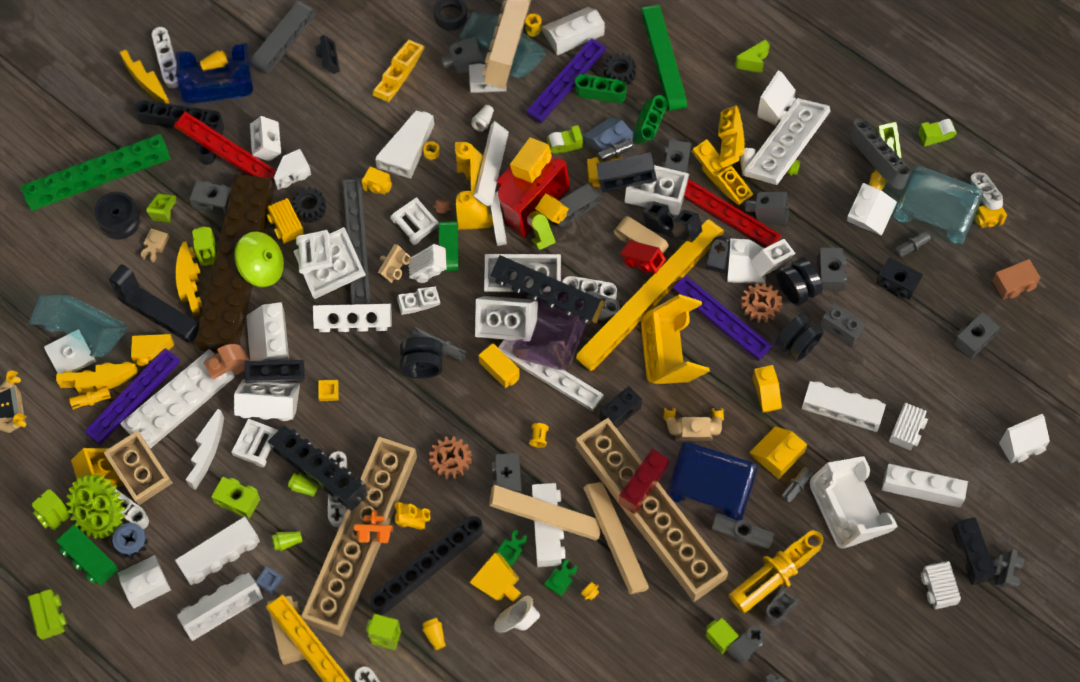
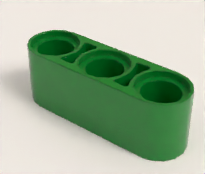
M586 74L578 75L575 79V93L578 97L611 103H622L626 99L627 85L621 80Z
M657 95L644 103L632 131L635 144L641 145L655 137L667 108V101L662 95Z
M439 221V246L444 247L446 250L447 270L444 271H459L458 221Z

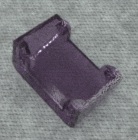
M543 292L544 295H548V294L550 293V292ZM563 294L561 296V303H564L567 300V294ZM539 299L537 321L531 340L517 339L513 344L512 351L519 359L557 370H568L586 323L578 320L580 316L573 314L572 317L562 313V308L556 306L553 309L545 305L546 301ZM582 302L578 303V310H581L583 306Z

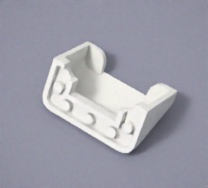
M864 456L829 462L812 476L810 480L812 493L839 548L854 546L892 532L898 527L890 513L879 514L864 482L870 473V467Z

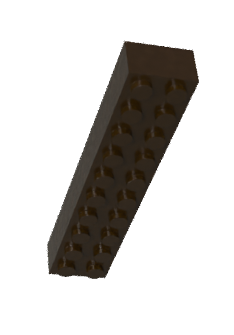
M239 174L234 176L196 338L197 345L201 351L210 349L212 352L219 353L217 349L229 344L240 345L253 285L247 282L237 269L235 248L242 236L250 232L265 233L268 219L266 214H269L267 207L271 206L274 192L271 178Z

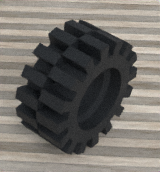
M616 53V56L610 55V58L608 57L604 63V78L621 80L626 85L627 83L630 85L636 76L635 60L631 59L630 55L625 57V53H622V56H619V53ZM621 66L626 68L627 71L623 74H618L613 69Z
M308 187V190L301 188V193L299 190L296 191L297 196L293 195L291 204L298 220L301 221L303 219L304 223H307V220L313 223V219L316 222L319 221V216L322 218L324 216L323 213L326 212V203L320 190L317 191L316 188L312 191L311 187ZM306 201H314L316 203V206L312 209L306 210L302 208V204Z

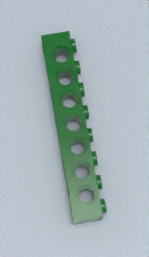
M158 134L21 185L20 187L30 210L34 211L165 162L171 158L162 135Z

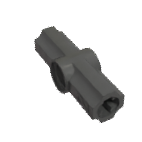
M718 513L711 531L733 538L740 544L748 543L769 551L775 534L752 526L748 521H738ZM744 529L748 534L741 535L738 530Z

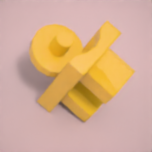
M395 503L397 513L394 518L398 526H409L419 530L425 529V522L430 521L429 509H421L413 504Z

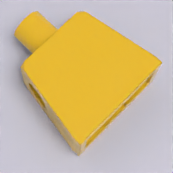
M494 553L470 581L472 585L496 600H501L506 595L514 602L521 595V592L514 587L519 577L500 553Z

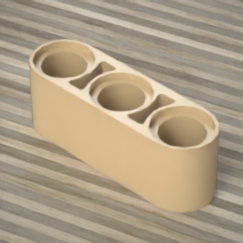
M625 216L614 230V234L627 244L630 240L659 247L662 253L669 246L665 239L628 216Z

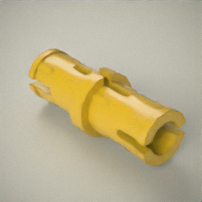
M108 387L92 392L90 390L86 391L85 394L71 397L69 400L74 410L110 399L111 395Z

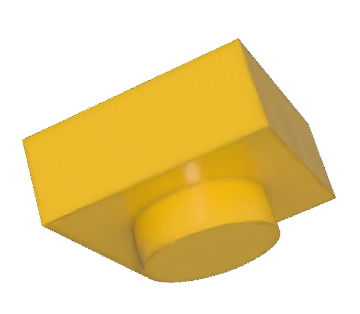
M338 380L319 381V401H339Z

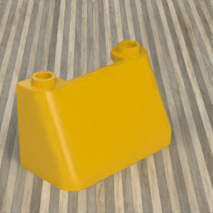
M455 142L457 173L463 172L466 175V179L471 180V191L460 192L456 197L458 229L490 228L493 226L491 205L486 206L474 197L483 155L468 142Z

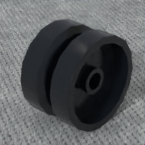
M117 191L110 192L97 201L94 208L95 217L102 232L107 237L116 240L126 239L138 230L140 215L132 197Z
M800 257L791 262V266L786 265L777 270L776 275L780 288L793 305L800 306L807 302L808 298H813L822 293L823 287L816 269L806 258Z
M801 313L783 329L775 344L783 351L789 350L788 356L797 363L814 349L821 340L824 331L817 324L811 325V319L804 313Z
M412 337L402 341L400 344V355L402 357L400 360V372L410 378L426 379L441 374L442 343L439 340L430 337Z

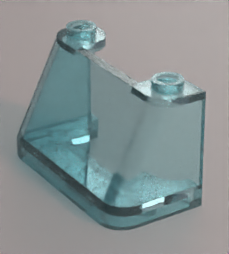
M914 166L893 218L903 223L911 221L913 217L948 230L947 236L952 242L963 244L982 200L983 191L975 186L928 168Z

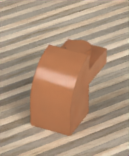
M229 344L218 348L219 353L204 361V364L214 380L229 370L238 375L244 371L245 361L250 360L241 346Z

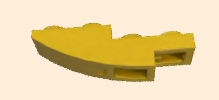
M737 106L726 108L720 115L718 135L722 139L719 163L723 168L738 162L739 156L744 155V132Z
M707 139L693 148L691 152L702 164L701 169L732 201L740 205L754 195L732 166L723 168L720 165V155Z
M184 241L180 247L176 263L177 290L182 304L189 302L194 317L202 315L200 308L203 307L200 296L196 297L195 292L198 291L196 282L199 281L197 274L200 273L198 263H194L192 259L196 257L193 247H188L187 242Z
M123 362L121 364L103 363L102 365H96V372L85 370L80 373L72 371L57 373L56 381L60 388H76L79 394H85L89 390L92 392L105 387L112 389L136 377L139 371L136 365L131 362Z

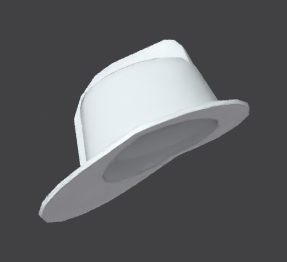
M525 596L504 610L495 621V630L499 633L506 632L512 628L527 630L540 617L539 612L533 606L532 597Z

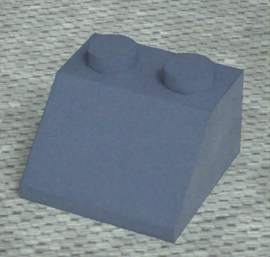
M610 117L583 134L582 138L597 155V152L609 148L614 143L619 144L629 138L633 141V132L622 120Z

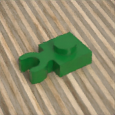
M518 530L512 533L511 542L505 539L496 552L503 556L511 568L522 553V549L519 546H523L527 541L526 535L521 540L516 539Z
M568 559L563 562L562 570L555 569L544 584V587L559 597H562L572 583V579L569 576L577 572V565L571 570L566 568L569 563Z

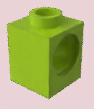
M723 618L718 622L714 620L707 626L706 637L721 654L727 651L730 645L739 637Z

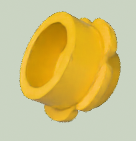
M591 582L581 592L585 597L584 600L588 598L592 600L599 593L597 590L599 586Z

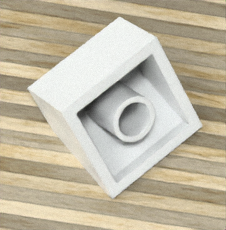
M778 71L760 97L757 117L775 126L783 119L788 107L791 108L796 100L794 98L795 89L782 72Z
M863 183L848 214L847 221L882 236L897 202L881 190Z
M1043 414L1006 430L999 444L1010 463L1018 461V463L1022 462L1029 455L1034 453L1039 455L1046 450V446L1050 441Z
M155 555L118 572L121 585L133 608L171 591Z

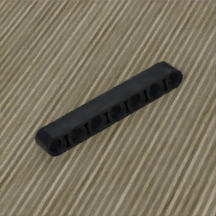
M470 516L373 593L370 598L373 612L378 615L387 613L480 538L483 534L482 520L478 516ZM474 524L479 526L477 530L469 529ZM456 537L463 538V541L460 543H455L453 540ZM442 549L448 551V553L443 556L438 554V552ZM425 562L432 563V566L429 568L422 567ZM411 574L417 576L413 581L406 579ZM394 587H399L401 589V591L397 594L391 593V590ZM376 601H385V604L383 606H375Z

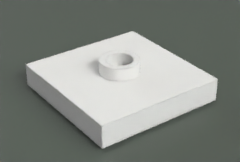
M79 329L44 346L57 373L65 371L75 373L96 362Z

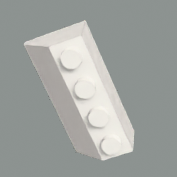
M485 254L484 292H515L511 290L512 286L508 284L505 287L494 282L495 278L490 276L499 255L561 282V254ZM516 272L511 273L510 280L516 278ZM533 279L528 280L527 288L533 285ZM550 286L546 287L543 292H550Z
M249 573L241 574L234 579V582L229 585L220 586L215 593L202 597L192 607H185L177 616L193 641L262 600L263 596Z

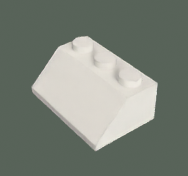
M586 7L542 26L541 30L556 55H559L587 43L591 38L596 39L603 36L605 23L596 9Z
M655 166L657 181L626 188L625 203L647 208L655 201L668 205L671 214L678 215L682 206L689 174Z
M493 296L477 298L475 337L530 341L537 321L538 302L531 299Z
M282 302L261 305L246 315L250 361L289 360L285 312Z
M242 379L234 393V415L242 418L260 417V419L264 420L270 418H278L281 421L293 420L297 410L300 383H245V379Z

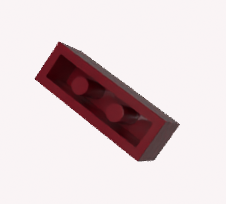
M651 449L620 493L618 504L636 514L668 468L669 459L656 450Z

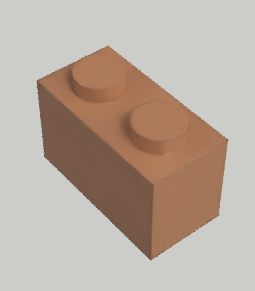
M1030 259L996 272L992 282L1002 299L1008 297L1015 298L1023 291L1029 292L1037 287L1040 276Z

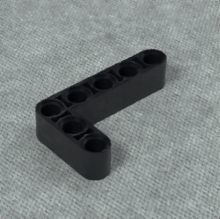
M141 100L135 105L137 117L144 124L175 128L174 125L178 121V117L187 112L219 134H223L224 123L222 116L215 110ZM197 144L196 151L200 162L204 165L212 164L217 155L201 144Z
M119 265L108 279L118 300L189 344L192 343L198 334L200 324L142 289L134 273L125 265Z

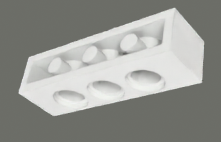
M391 304L314 305V329H319V332H330V328H338V332H349V328H357V331H368V327H376V331H387V327H392ZM352 312L358 317L357 322L354 324L348 321V315ZM370 312L375 313L377 316V320L374 323H370L367 320V315ZM331 313L338 315L339 320L336 324H332L329 321Z

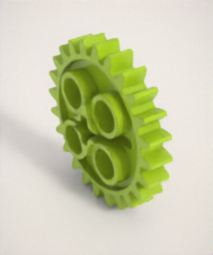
M88 474L73 482V487L68 489L71 493L66 496L71 501L67 502L66 505L71 506L68 513H73L71 520L77 521L75 525L77 527L81 526L82 532L87 531L88 537L93 535L94 539L98 537L102 539L114 534L118 526L123 524L120 519L125 517L121 513L125 508L120 505L124 500L118 498L121 492L114 491L116 485L111 487L110 479L105 481L104 476L98 477L97 474L92 476Z

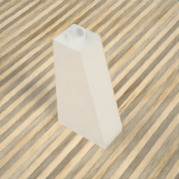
M415 111L375 159L377 168L412 178L422 155L423 146L427 143L434 127L433 115L428 112Z

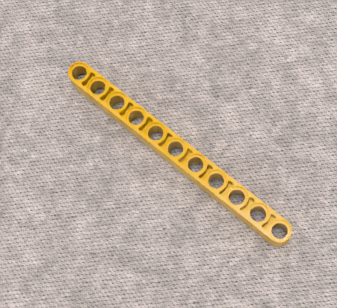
M708 219L702 225L703 231L693 242L686 241L659 271L579 351L576 360L588 370L593 371L639 324L643 315L652 310L711 249L714 238L718 235H723L724 230Z

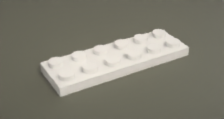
M797 98L744 170L745 176L777 185L830 113V106Z
M208 349L123 420L120 425L129 435L138 430L151 449L235 378V374L229 370L213 380L204 364V361L215 355Z

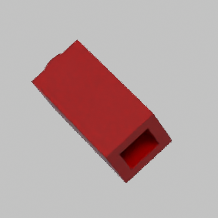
M630 240L621 252L626 266L641 269L644 272L656 274L666 261L659 247Z

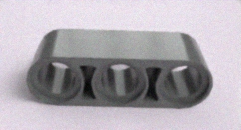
M591 183L582 186L560 200L569 210L565 219L558 226L562 227L601 202L602 196Z

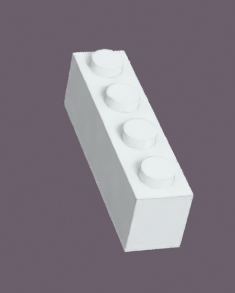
M810 381L802 409L877 432L886 404L881 403L877 399L870 400L864 398L857 393L844 392L838 387L831 388L821 382Z
M888 464L884 474L882 491L960 508L965 500L968 481Z
M556 483L532 485L533 498L557 505V502H561L560 490H556ZM534 521L537 567L561 566L562 559H565V547L560 545V540H564L563 530Z
M243 517L175 561L190 585L198 584L211 572L215 573L227 562H233L238 559L240 554L246 550L254 549L260 540L246 517Z

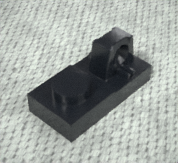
M326 35L320 37V44L315 46L316 56L323 59L322 65L326 70L336 74L340 72L335 42Z

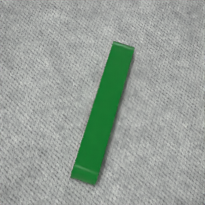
M659 4L641 7V15L663 95L667 101L668 111L687 108L686 95L661 7Z

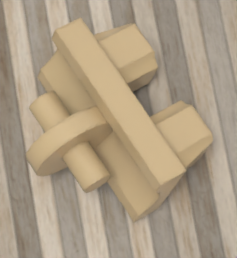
M394 244L387 257H380L379 260L383 264L378 273L387 282L392 283L393 280H399L402 276L401 266L409 264L411 257L399 245Z

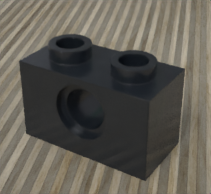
M889 257L879 273L876 283L884 289L895 292L899 297L910 300L920 284L923 274ZM896 278H899V279L902 280V282H899V281H897V280H895V279H896Z
M628 386L600 409L599 419L603 421L609 418L617 429L641 409L642 398Z

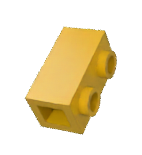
M494 343L479 354V363L505 389L509 385H514L519 380V368Z

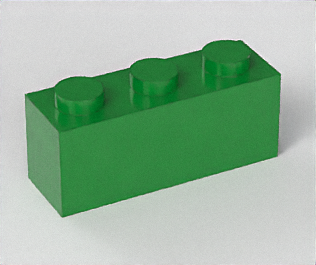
M75 524L56 540L60 546L58 550L66 558L70 556L73 559L71 563L79 571L83 569L86 572L84 576L92 584L96 582L101 587L118 571L116 565Z

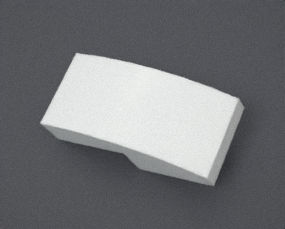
M436 287L420 288L416 293L400 294L397 297L401 315L415 313L440 305Z

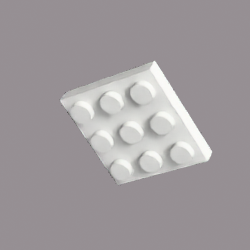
M344 227L329 234L333 266L312 270L307 274H303L314 299L366 275ZM309 243L306 245L307 261L312 262ZM299 249L293 252L300 265Z

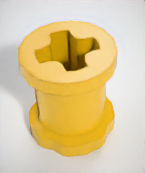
M534 13L529 14L525 19V31L531 37L538 36L541 33V17Z
M533 423L531 425L533 430L532 439L529 440V444L537 448L546 447L547 442L545 438L549 426L543 423Z

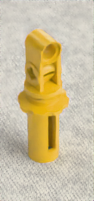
M809 531L801 539L790 545L785 552H777L773 559L769 556H764V566L729 594V598L737 609L745 614L780 584L788 588L790 586L789 577L795 576L798 573L797 569L820 551L823 543L821 533ZM816 539L819 544L812 546L808 543V540ZM773 574V577L771 579H769L766 583L759 587L750 596H745L748 592H750L768 576Z

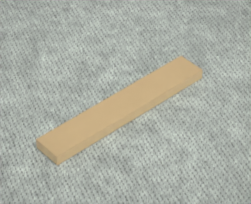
M603 482L587 484L584 487L585 493L629 594L646 591L649 586Z
M496 485L491 488L489 502L491 507L589 539L598 540L600 537V525L596 518Z

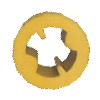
M434 141L424 144V156L429 160L438 158L440 155L439 145Z

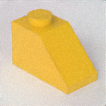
M171 334L132 336L131 358L134 364L147 366L165 348L170 350L174 346Z
M770 365L754 369L752 379L762 412L782 409L779 382L774 366Z

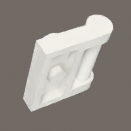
M417 198L400 208L390 217L393 223H397L410 238L409 241L413 245L418 244L423 237L439 227V222ZM406 215L419 231L414 233L402 217Z
M328 230L296 237V244L299 246L300 273L307 274L312 270L333 266ZM309 242L312 262L307 261L306 244Z
M248 419L231 452L232 455L264 468L267 463L266 458L271 450L267 441L278 430ZM264 434H268L269 437L259 457L255 456L254 454Z

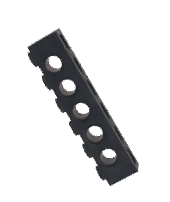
M499 255L490 275L495 278V283L504 287L508 284L512 286L511 290L522 294L524 291L529 294V298L537 302L539 299L546 301V306L553 309L558 306L563 309L562 313L571 317L573 314L580 316L578 320L587 324L590 321L597 323L606 303L595 296ZM516 272V278L510 280L511 273ZM533 279V285L527 288L528 280ZM550 286V293L544 295L543 290ZM563 294H567V300L564 303H561V296ZM584 301V308L582 310H578V303Z
M283 426L267 441L273 452L351 512L368 496L364 488L366 485L360 478H353L351 472L345 467L341 469L333 458L328 459L326 454L320 448L315 449L307 438H300L299 433L292 428L290 430Z

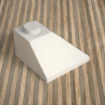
M730 238L727 282L765 283V275L761 277L750 263L764 248L748 239Z

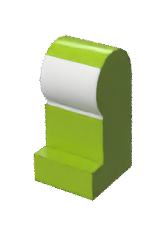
M945 119L931 124L929 122L922 123L918 134L923 146H928L949 140L957 132L952 121Z
M579 125L573 126L568 131L552 133L546 138L550 151L553 154L583 148V138Z
M538 211L531 212L527 217V222L533 228L536 237L531 239L533 246L541 250L556 243L547 218Z

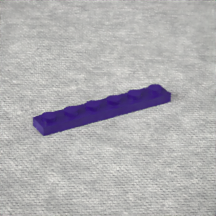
M591 38L527 110V115L541 124L575 86L576 77L586 74L606 51V47Z
M686 275L673 287L672 291L677 295L680 294L702 301V305L695 308V310L757 361H760L770 351L771 344Z
M165 348L84 431L85 434L98 445H101L120 426V423L180 363V359Z

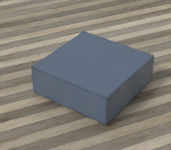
M266 566L256 580V584L273 595L283 580V576Z

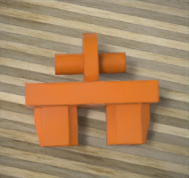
M372 510L371 516L364 515V522H371V525L355 524L354 531H357L358 542H370V531H377V543H389L390 532H393V525H377V522L385 521V516H377V510Z

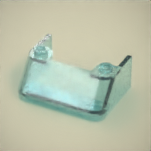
M473 12L459 37L461 39H469L476 36L480 47L489 48L491 40L493 38L496 39L493 37L495 27L500 26L497 24L499 16L496 14ZM521 33L510 75L518 78L526 77L545 58L548 52L524 33Z
M66 294L40 295L29 321L31 325H44V329L50 332L62 330L89 344L90 356L92 357L107 356L124 336L128 328L127 324Z

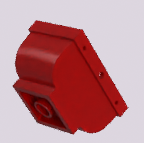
M551 156L550 162L546 163L541 174L536 177L533 183L513 176L510 166L497 180L498 197L504 221L516 230L517 235L524 238L533 229L528 224L527 217L531 212L537 211L535 208L545 193L559 201L570 189L566 162L561 158L556 159Z

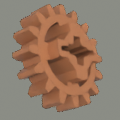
M756 283L755 288L750 285L748 291L744 290L743 297H741V310H745V316L751 315V321L756 318L757 323H760L761 319L767 323L768 318L774 320L775 315H779L782 308V296H777L778 290H772L773 285L766 287V283H763L762 286ZM772 301L774 302L773 308H771Z
M454 436L451 441L447 437H445V442L438 440V446H432L434 452H429L431 458L429 462L430 465H433V472L438 470V476L441 477L445 474L446 479L450 475L456 479V474L458 473L463 476V469L468 471V464H472V459L469 458L472 456V453L467 451L469 449L468 444L463 445L462 439L456 442ZM460 451H461V452L463 453V455H464V458H463V459H461V457L459 456V455H460ZM438 456H439L440 459L442 460V461H441V464H439V462H438V460H437Z

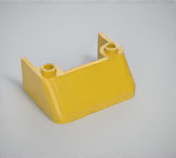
M679 294L643 315L641 328L648 382L653 384L685 383L710 372L708 367L691 362L683 363L680 331L689 324V312L701 306L702 301Z

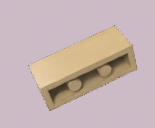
M291 595L287 596L286 599L297 613H300L298 602L293 601ZM270 614L283 665L305 659Z

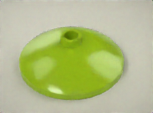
M250 232L242 236L237 242L235 263L238 271L247 282L257 287H268L280 279L284 269V259L278 244L270 236L262 232Z

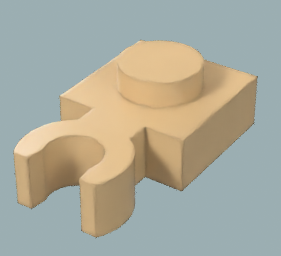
M151 228L143 243L146 249L141 252L142 259L145 260L147 255H151L150 260L154 263L157 258L156 252L162 253L169 235Z

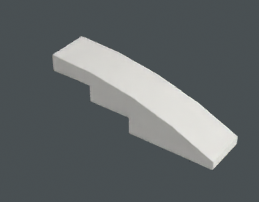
M217 409L196 439L199 449L191 458L194 468L186 478L189 487L194 490L197 489L207 473L219 444L224 416L219 409Z

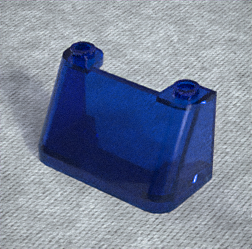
M248 43L233 46L231 50L232 58H227L228 64H225V67L205 71L202 69L200 62L196 61L193 53L189 51L177 52L176 77L182 100L187 104H196L250 95L253 92V79Z
M683 442L667 494L673 502L679 503L686 498L724 509L726 517L741 521L752 491L758 466L741 458L693 443Z

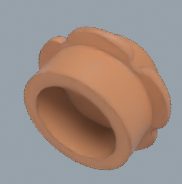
M436 200L435 205H433L438 213L446 214L448 210H451L450 202L445 200Z

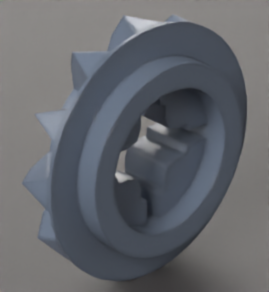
M135 523L121 525L113 535L114 547L121 554L130 555L131 553L138 552L144 546L146 539L144 530ZM131 535H133L132 537L136 542H129L128 544H126L127 541L124 539V537H130Z

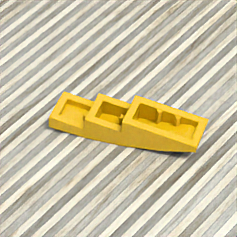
M408 40L392 58L391 66L385 71L382 81L373 90V96L390 102L412 71L424 50V46Z
M127 50L121 51L120 54L125 66L140 87L157 102L169 104L168 98L154 71L146 73L140 60L133 63Z

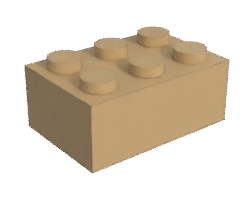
M138 430L103 452L139 505L173 483Z

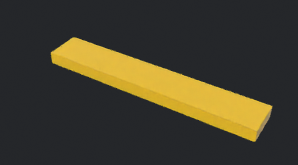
M281 595L266 606V609L323 682H351L284 595Z

